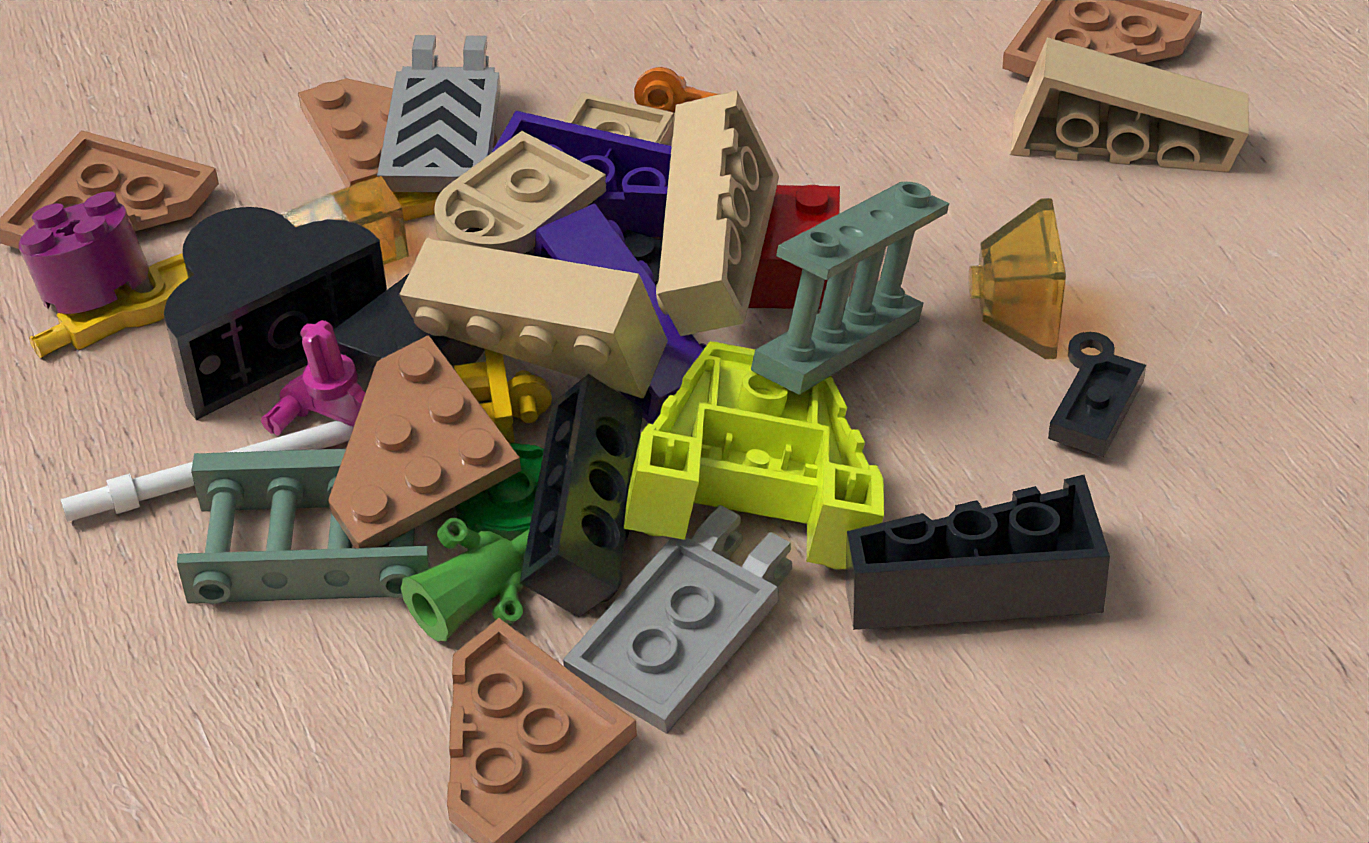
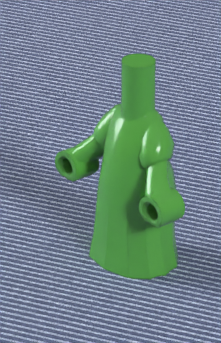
M458 518L448 519L439 528L437 537L445 548L453 549L461 545L467 548L468 551L421 573L402 578V585L400 587L403 600L409 612L429 637L437 642L447 641L458 627L498 594L500 595V603L492 611V616L495 620L500 618L511 626L522 616L523 607L519 602L518 593L524 586L520 584L529 529L509 541L501 535L490 531L476 533Z

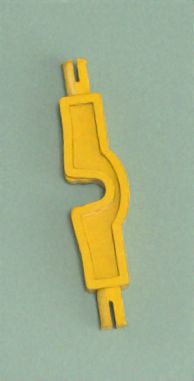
M183 253L154 263L149 267L147 275L150 285L153 286V290L150 292L139 293L134 289L132 290L128 285L123 284L114 290L118 299L105 306L80 313H58L59 324L29 337L30 344L39 358H43V356L70 343L80 350L126 327L144 326L164 319V309L169 296L177 286L188 279Z

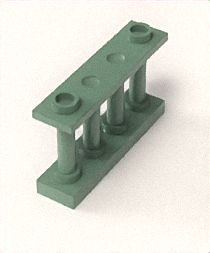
M901 181L778 245L776 256L802 268V274L789 330L755 350L751 371L800 395L918 323L924 303L905 294V291L901 288L916 230L947 214L950 203L931 195L930 190L919 183ZM886 247H887V252H886V256H885V260H884V264H883V268H882L880 280L878 281L879 274H880V270H881V266H882V262H883V257H884V253H885V249H886ZM858 263L851 295L848 297L855 265ZM825 280H828V281H827V285H826V289H825V293H824V298H823L821 310H820V313L817 314L818 307H819V303H820V298H821V294H822V290H823V286H824V281H825Z
M346 449L194 453L191 473L201 511H211L205 553L178 554L177 567L187 603L218 604L241 601L370 597L403 598L400 588L402 578L431 568L428 546H414V528L389 541V547L352 548L353 544L331 513L327 549L291 550L296 508L330 507L328 499ZM271 509L266 551L230 552L235 511Z

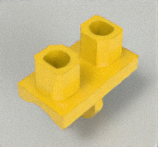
M484 349L486 362L456 365L454 368L478 402L491 400L490 403L480 405L508 443H515L512 426L513 416L521 418L525 423L536 421L538 415L545 412L551 405V389L545 379L531 375L526 370L518 371L514 378L507 381L503 354Z

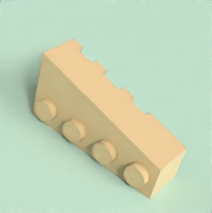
M1047 37L1014 115L1010 155L1029 157L1030 150L1056 152L1055 159L1077 160L1078 154L1110 156L1109 163L1130 165V161L1150 159L1157 160L1159 167L1229 173L1249 134V94Z
M738 90L677 104L675 109L656 297L663 314L670 316L680 336L745 323L774 201L779 174Z
M426 238L399 294L416 326L426 333L456 339L579 379L590 374L614 390L643 399L668 342L638 273Z

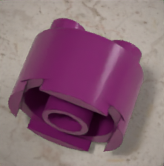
M110 191L95 194L84 203L64 208L62 204L55 203L38 209L32 215L34 225L23 234L19 241V250L44 306L49 309L50 305L54 304L58 313H80L105 306L118 299L114 291L115 289L129 281L133 290L143 282L149 271L148 263L123 204L118 202L116 194Z

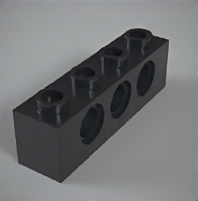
M587 374L552 403L520 584L578 618L598 603L610 600L618 591L623 579V572L620 570L623 547L630 531L624 529L627 496L640 440L644 411L643 408L590 374Z

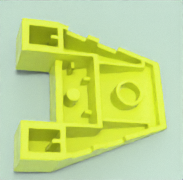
M710 341L683 376L681 387L674 396L669 395L662 404L661 413L653 424L648 423L641 432L628 489L624 529L643 532L650 536H667L685 540L694 503L713 507L721 505L729 510L806 523V562L824 565L832 569H846L847 531L882 523L884 518V483L878 466L869 465L863 454L865 441L859 429L851 430L845 418L848 407L832 376L799 395L751 371L756 349Z

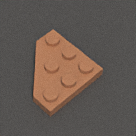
M1041 0L1004 51L1002 69L1030 78L1047 37L1137 63L1179 56L1183 54L1200 28L1202 11L1166 0Z
M345 78L335 82L322 83L317 87L298 92L302 112L353 198L379 190L377 174L393 88ZM494 133L493 149H494V147H495L496 144H497V136H496L495 133Z
M81 130L0 217V244L19 249V241L23 234L34 225L32 215L38 209L55 203L62 204L64 208L84 203L91 196L106 191L116 194L118 202L123 204L134 231L191 217L219 185L216 168Z
M427 335L376 362L328 501L332 515L355 548L380 547L520 472L519 456L436 344Z
M498 618L453 654V701L450 714L449 740L450 779L447 791L449 820L477 843H514L637 736L636 720Z

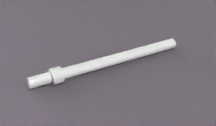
M333 421L228 452L324 449L348 442L354 427L340 421ZM192 462L133 479L129 473L106 480L107 486L63 498L61 503L66 520L70 522L112 509L115 510L116 514L140 508L139 501L195 486L191 473Z

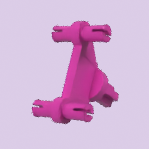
M323 320L316 324H306L300 333L309 364L304 369L302 375L289 381L279 392L281 400L261 418L264 428L276 436L280 435L297 416H307L311 411L354 427L366 394L357 383L358 375L352 359L340 353L332 325Z

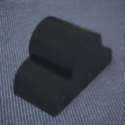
M258 207L227 209L199 222L189 232L183 244V258L188 279L177 286L171 293L164 309V318L187 409L198 420L308 365L300 333L306 324H316L323 320L330 323L334 330L387 290L380 240L367 228L350 221L318 220L295 227L281 214Z

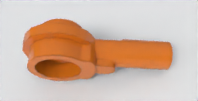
M656 67L645 71L638 78L634 88V99L638 105L674 113L677 104L718 95L717 93L686 86L684 77L678 76L673 70L665 67Z

